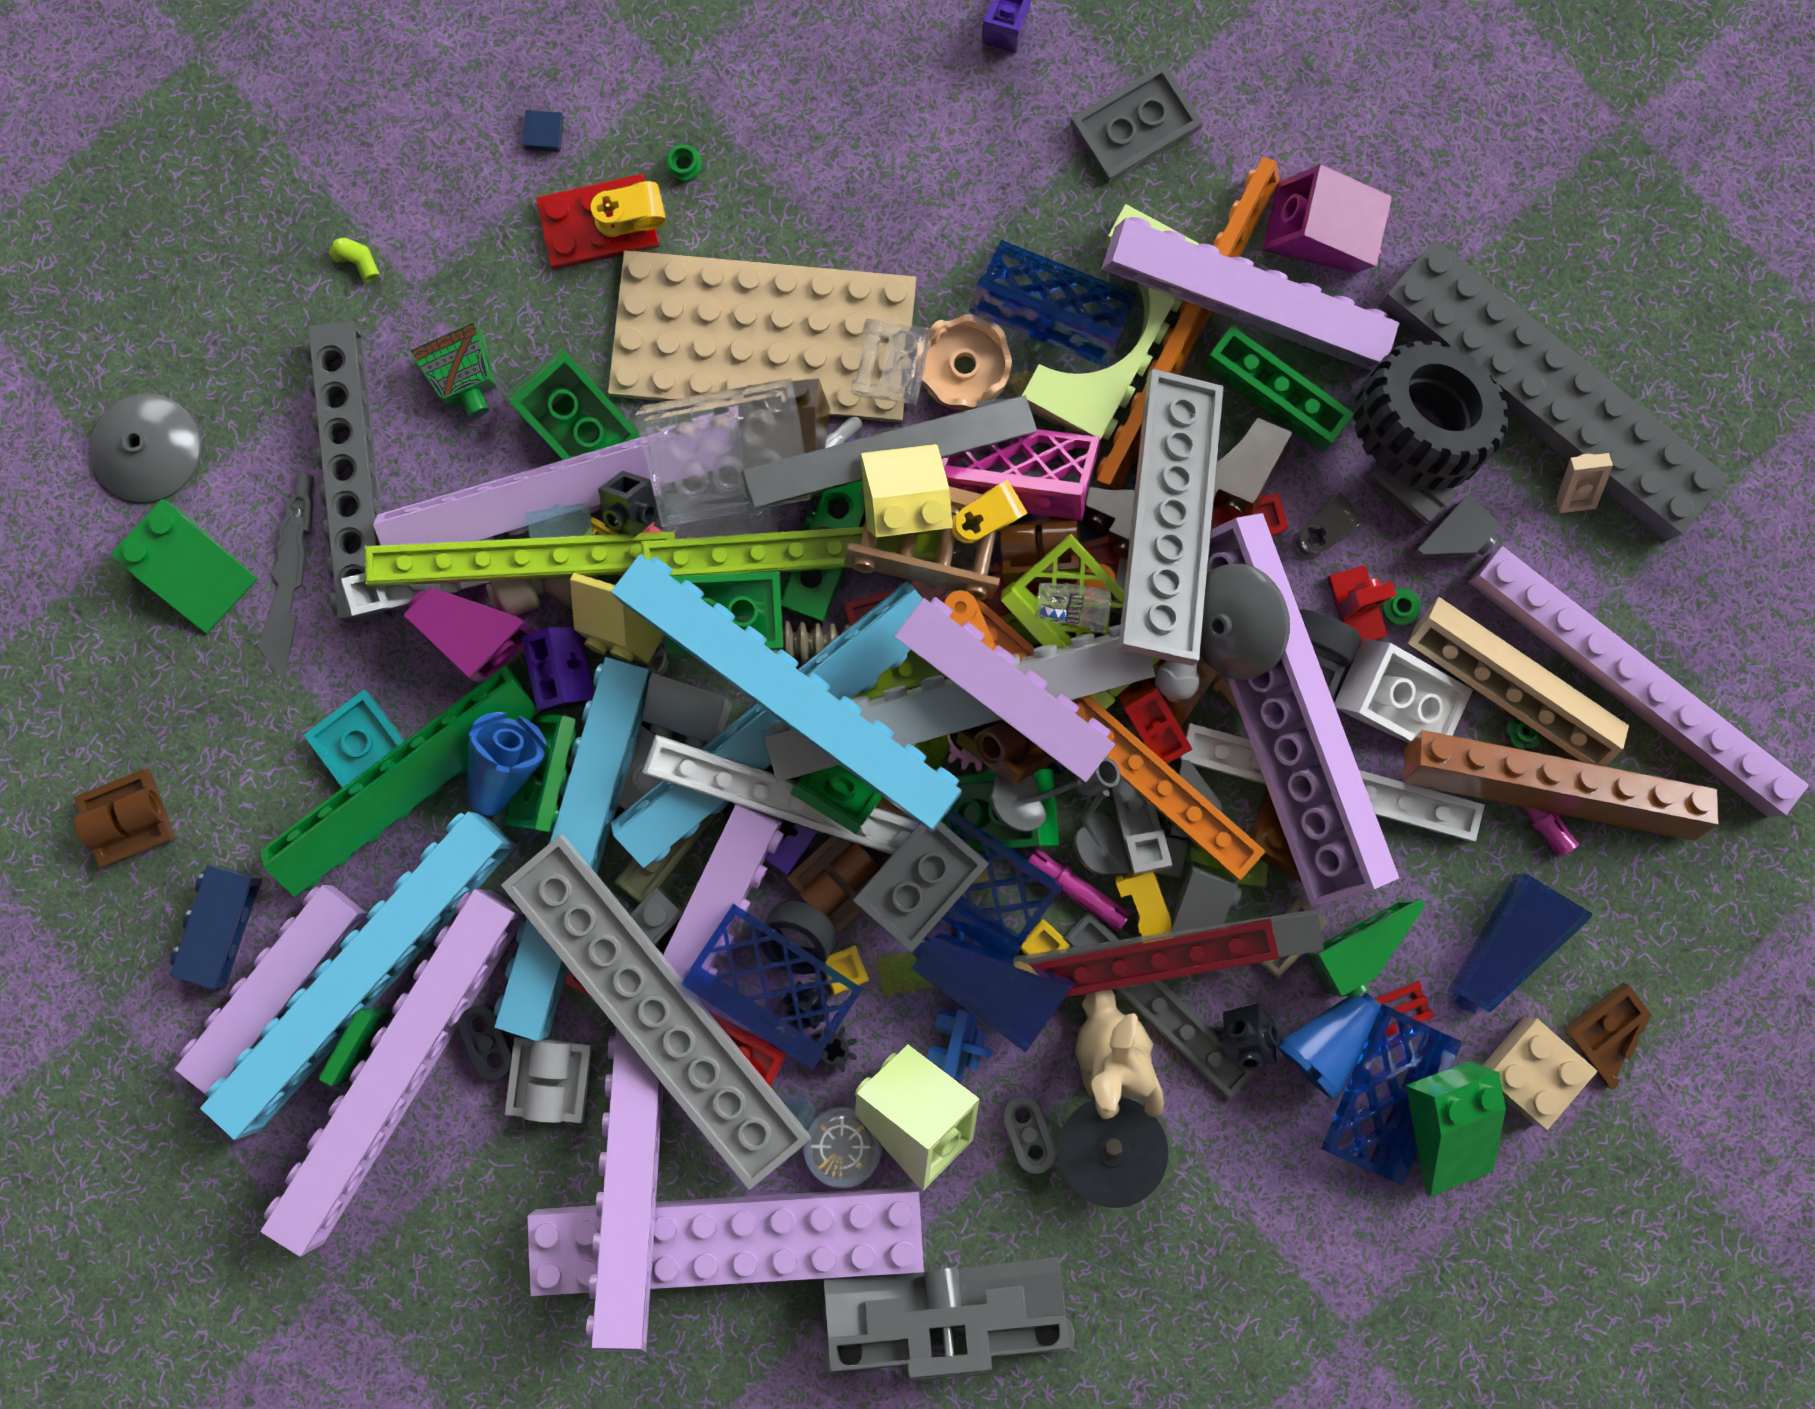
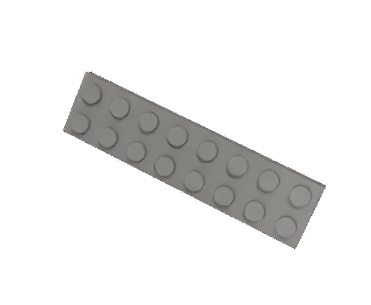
M1152 369L1147 376L1118 650L1194 666L1199 661L1224 386Z

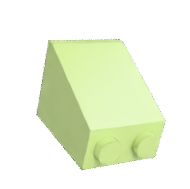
M907 1045L898 1054H891L883 1063L881 1070L872 1079L870 1077L864 1079L855 1092V1115L923 1191L973 1141L979 1098L910 1045Z

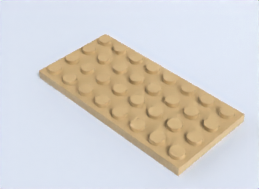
M624 250L608 394L613 397L743 408L747 385L819 378L830 407L829 416L843 418L857 416L859 419L903 423L916 277Z

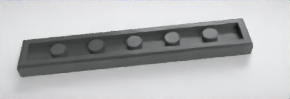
M1087 912L1063 938L1071 947L1119 940L1090 912ZM1161 980L1115 988L1228 1100H1231L1256 1073L1254 1070H1240L1229 1057H1226L1221 1049L1220 1037Z

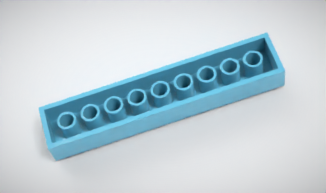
M470 811L465 815L463 813L458 814L446 827L448 834L439 844L436 842L432 843L421 854L419 859L422 863L413 873L410 871L406 872L397 880L393 886L396 892L387 902L384 900L380 901L370 910L366 916L370 921L361 931L354 930L340 944V947L343 949L342 952L333 961L331 959L325 961L315 971L313 977L316 980L307 990L304 988L299 990L288 1001L286 1006L289 1010L280 1020L278 1018L273 1019L265 1026L260 1033L263 1039L254 1049L247 1048L237 1057L233 1063L236 1069L227 1079L224 1077L220 1078L206 1092V1096L209 1099L200 1109L232 1139L236 1140L262 1130L338 1045L357 1010L371 1008L456 914L455 908L463 895L467 892L471 894L474 889H478L518 845L486 815Z

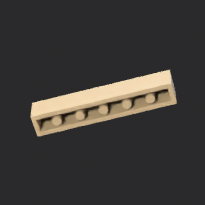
M1438 597L1417 622L1408 641L1409 645L1581 762L1606 767L1623 750L1629 728L1628 724L1442 598Z

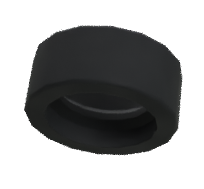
M1299 609L1316 656L1342 666H1349L1362 639L1360 633L1351 626L1328 615L1312 610Z
M796 901L783 902L774 907L759 934L760 948L765 956L777 967L789 973L800 975L813 974L822 969L837 940L836 930L825 914L807 903ZM781 928L793 929L804 934L813 942L815 947H802L791 942L784 936Z

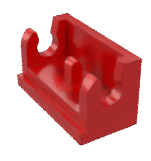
M1144 679L1141 681L1142 688L1139 691L1132 693L1128 688H1125L1118 696L1145 745L1168 764L1193 749L1157 686L1153 688L1150 681Z

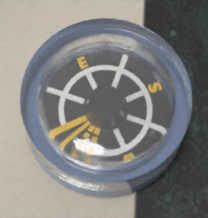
M835 1107L818 1114L806 1129L811 1139L802 1146L803 1157L809 1170L821 1182L832 1187L848 1188L862 1183L875 1171L880 1161L882 1145L855 1115L854 1109Z

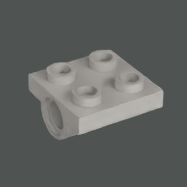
M514 1037L505 1115L523 1117V1119L537 1122H584L593 1045L547 1039L535 1041L526 1037Z

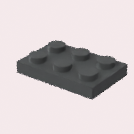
M1163 63L1071 117L1070 124L1107 182L1110 183L1200 130L1203 122L1166 64Z
M940 822L933 832L919 824L855 896L853 901L912 952L989 863L943 822Z

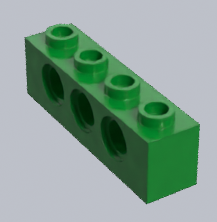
M1233 325L1210 353L1203 366L1321 453H1324L1354 414Z
M863 480L819 492L818 496L822 498L817 510L810 509L804 524V530L862 527L866 518L864 497L860 496ZM843 503L849 508L848 514L841 519L831 517L828 512L833 504ZM846 568L793 571L790 579L784 577L780 585L781 609L824 626ZM810 571L820 573L823 577L821 584L816 588L805 587L802 584V578L806 573Z

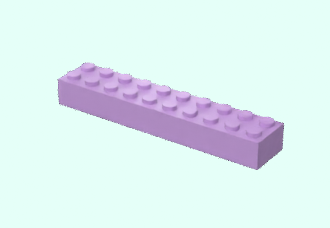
M1263 513L1238 517L1212 529L1210 532L1207 573L1217 567L1234 563L1256 567L1266 573L1276 583L1288 607L1290 617L1289 641L1284 655L1277 665L1266 674L1247 680L1227 678L1311 907L1371 891L1399 879Z
M474 889L471 894L467 892L460 899L455 908V912L458 913L451 927L446 925L441 930L434 942V946L437 947L430 961L425 959L413 975L416 983L410 993H403L392 1009L395 1017L388 1028L383 1026L372 1040L371 1047L374 1048L367 1062L362 1060L352 1072L349 1080L353 1084L345 1096L341 1094L330 1107L328 1115L332 1118L324 1130L322 1128L318 1129L307 1145L310 1153L303 1164L297 1163L287 1176L285 1183L289 1186L282 1198L276 1197L264 1214L267 1222L260 1232L301 1257L324 1244L457 1030L461 1015L472 1006L516 935L520 924L526 919L525 914L519 907L495 892Z
M918 1186L656 1202L650 1289L924 1272ZM596 1206L535 1209L527 1216L531 1296L589 1293L591 1274H597L599 1257H593V1238L595 1232H601L602 1216H596Z

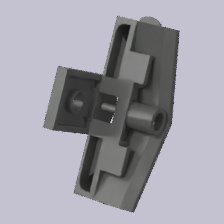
M1059 1257L964 1269H938L924 1273L824 1279L828 1342L824 1347L823 1360L829 1374L877 1370L878 1368L908 1365L909 1378L912 1382L954 1379L991 1374V1357L1072 1351L1074 1347L1075 1333L1071 1321L1066 1318ZM965 1327L967 1354L955 1356L952 1329ZM943 1330L945 1357L932 1358L929 1331Z

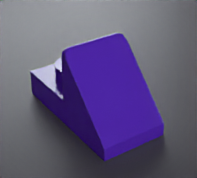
M992 0L982 25V43L1017 52L1022 28L1029 13L1032 0Z

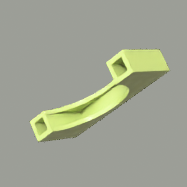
M1125 204L1103 247L1108 250L1115 226L1125 218H1142L1151 224L1150 227L1162 232L1175 230ZM1185 236L1186 241L1196 245L1199 244ZM1137 283L1143 299L1144 322L1140 338L1134 349L1116 364L1091 373H1064L1039 364L1022 395H1026L1031 412L1069 433L1100 437V440L1101 438L1108 440L1118 423V420L1113 418V415L1119 405L1126 408L1136 389L1130 386L1135 374L1143 376L1153 356L1147 354L1153 342L1160 344L1170 324L1164 322L1170 310L1176 313L1183 300Z

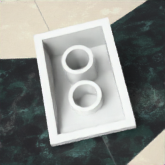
M1363 638L1334 705L1336 709L1410 743L1421 730L1452 736L1473 689L1392 643Z

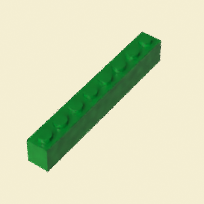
M506 665L260 849L264 869L293 897L303 890L311 889L320 881L321 876L333 867H339L346 863L352 853L362 845L375 841L386 827L394 821L402 820L408 816L415 805L426 797H432L442 789L444 783L456 774H462L467 771L468 735L476 719L487 713L506 712V718L518 721L519 716L531 722L534 715L540 712L537 711L534 699Z

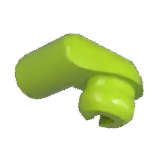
M345 237L336 239L329 248V255L333 261L337 263L339 261L341 263L346 261L355 263L364 283L380 277V273L367 246Z

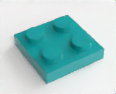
M365 689L303 735L342 788L405 741L370 692Z

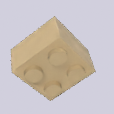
M1526 1016L1520 1020L1482 1065L1500 1073L1504 1100L1534 1126L1545 1130L1552 1126L1597 1072L1594 1067L1538 1018Z

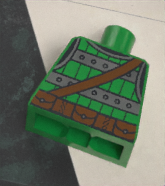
M475 322L410 350L418 366L439 397L449 408L462 403L469 419L481 417L489 411L482 394L497 386L484 335Z

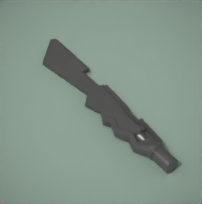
M298 473L294 495L285 504L286 518L278 527L280 541L275 547L279 559L270 573L279 586L257 645L279 676H284L287 671L297 615H290L295 589L303 584L306 561L305 536L306 531L311 532L313 501L310 493L313 476Z

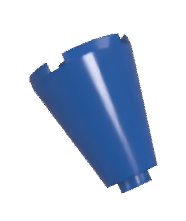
M493 712L484 714L475 720L468 735L467 803L475 812L487 816L500 813L543 761L546 746L545 737L539 728L526 718L519 716L517 721L506 718V712Z
M1366 992L1362 996L1358 995L1351 999L1346 997L1281 1039L1276 1047L1290 1063L1293 1062L1306 1075V1078L1319 1091L1334 1100L1342 1092L1384 1019L1379 1014L1383 1007Z

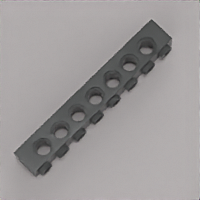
M353 321L308 326L309 339L305 340V352L308 360L312 362L313 375H309L308 383L311 395L316 399L317 411L312 412V422L320 438V447L316 448V460L319 468L323 469L324 483L320 484L319 491L321 501L327 507L328 517L323 522L325 538L327 542H330L331 556L327 557V569L329 576L334 578L335 593L331 594V607L333 613L338 615V619L348 624L392 618L391 609L350 617L339 581L341 578L365 573V546L381 545L373 526L377 515L381 514L362 330ZM342 358L341 367L334 372H329L330 364L334 360ZM346 394L345 403L341 407L333 408L334 399L338 395ZM344 430H350L349 439L343 444H337L339 433ZM353 465V475L349 479L341 481L340 474L342 470L347 466ZM357 501L358 508L355 514L345 517L344 509L347 504ZM354 538H361L360 549L356 553L349 554L348 545L350 541Z

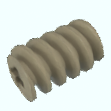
M785 621L782 627L784 647L782 650L796 661L801 659L804 665L840 635L837 634L835 624H830L827 633L823 634L819 623H815L812 632L807 633L804 622H800L797 631L792 632L790 622ZM845 625L842 633L850 628V625Z

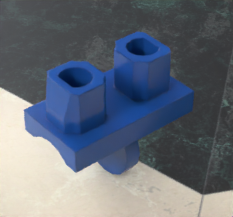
M960 1009L957 1012H938L935 1031L949 1034L951 1039L948 1049L931 1046L927 1059L954 1080L963 1081L966 1067L977 1070L981 1056L992 1057L993 1049L983 1047L986 1032L975 1029L979 1013L972 1014V1011Z

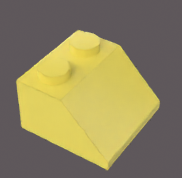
M933 444L860 453L867 530L875 537L953 528L950 489L938 445Z
M573 573L570 578L574 630L587 639L584 644L602 655H605L606 651H610L614 657L629 664L633 659L648 664L664 634L615 598L611 591L616 585Z

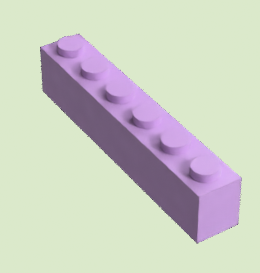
M934 597L931 602L922 598L894 634V637L1064 767L1087 782L1115 745V743L1107 738L1111 731L1093 717L1087 723L1075 714L1080 707L1060 693L1057 699L1044 690L1048 683L1029 669L1025 675L1013 666L1017 659L1002 647L997 645L993 651L981 642L985 635L972 624L966 621L960 626L949 616L953 610L938 598Z
M738 804L735 805L663 954L664 958L697 998L702 988L708 991L718 972L717 969L713 968V965L718 955L723 957L726 955L735 937L729 934L735 920L740 923L742 922L750 907L751 902L746 900V897L752 886L755 888L759 887L768 868L762 865L768 852L775 854L784 836V833L779 831L783 823L782 820Z
M322 885L320 888L315 887L308 893L302 902V905L305 907L296 918L291 917L283 924L278 931L280 938L272 948L267 947L258 955L253 963L256 968L247 979L245 977L240 979L229 992L231 997L229 1002L223 1009L218 1008L208 1017L204 1024L207 1028L198 1040L196 1038L191 1040L181 1051L179 1056L182 1060L175 1070L205 1095L216 1081L222 1077L227 1079L236 1069L233 1063L242 1052L249 1047L254 1049L263 1039L260 1033L265 1026L273 1019L278 1018L280 1020L289 1010L286 1006L288 1001L302 988L308 989L316 979L313 977L315 971L325 961L332 959L340 949L342 941L356 929L368 914L333 885Z

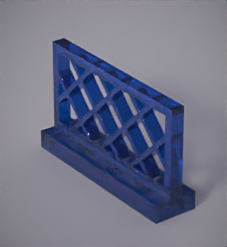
M1001 240L984 275L980 277L976 285L969 312L1107 367L1137 294ZM1003 255L1018 260L1020 265L1007 267L1002 259ZM1037 272H1048L1053 275L1054 279L1042 281ZM1027 274L1032 283L1019 286L1014 277ZM1004 279L1008 286L995 281ZM1078 284L1085 287L1088 292L1076 295L1071 286ZM1061 288L1066 297L1053 299L1048 290ZM1039 293L1042 300L1028 294ZM1112 298L1125 303V305L1110 308L1105 299ZM1095 301L1100 311L1088 313L1083 304ZM1072 306L1077 314L1063 308ZM1107 320L1111 328L1098 322Z
M950 808L944 817L950 821L952 831L961 839L974 837L982 842L984 855L981 857L989 863L987 870L990 881L971 884L965 891L966 898L960 896L942 919L1010 964L1017 955L1020 946L1063 888V884ZM957 826L960 827L961 829H963V830L966 831V832H960V833H958V828H957ZM989 848H991L992 850H994V851L997 852V853H995V854H990ZM1007 859L1014 864L1016 877L995 880L992 861ZM1021 869L1029 875L1022 876ZM1039 881L1050 888L1044 899L1027 902L1024 883ZM1018 884L1022 903L1001 906L997 887ZM991 888L995 907L980 909L973 904L971 891ZM1037 907V909L1030 917L1029 909ZM1017 910L1024 911L1026 924L1019 934L1005 925L1002 913ZM997 914V919H995L991 915Z
M732 903L691 967L687 969L681 981V985L812 1070L820 1060V1054L863 990L861 986L734 903ZM737 915L749 923L752 939L729 944L726 928L734 916ZM755 927L767 936L757 938ZM723 934L725 945L714 947ZM770 940L779 942L782 945L784 960L762 965L758 943ZM753 944L758 966L735 971L731 949ZM787 948L800 957L789 959ZM726 950L730 972L713 975L701 967L710 953ZM807 961L814 965L817 981L794 986L790 964ZM786 965L790 987L767 992L763 970ZM820 970L832 978L821 980ZM759 971L763 993L745 996L739 992L736 976ZM732 977L733 987L721 979ZM839 982L851 990L842 1004L827 1007L823 985ZM818 987L822 1008L800 1013L796 991ZM791 993L795 1014L783 1017L773 1014L769 997ZM764 998L766 1009L754 1000ZM837 1011L830 1022L828 1013ZM823 1014L826 1029L818 1042L804 1034L801 1019ZM797 1020L798 1029L787 1022Z
M1382 1004L1321 1149L1403 1186L1418 1151L1406 1085L1452 1068L1463 1042ZM1392 1017L1396 1019L1399 1034L1387 1040L1385 1032ZM1424 1033L1417 1051L1414 1053L1411 1039ZM1402 1044L1405 1059L1393 1065L1390 1050ZM1381 1056L1384 1070L1372 1076L1370 1067L1373 1060ZM1408 1069L1404 1082L1399 1089L1396 1075ZM1387 1080L1390 1095L1378 1101L1375 1086ZM1366 1092L1369 1106L1356 1112V1100L1359 1095ZM1393 1105L1388 1120L1384 1125L1381 1111ZM1372 1116L1375 1130L1363 1137L1359 1123ZM1351 1129L1354 1142L1342 1149L1337 1148L1343 1132ZM1378 1141L1369 1162L1366 1147Z

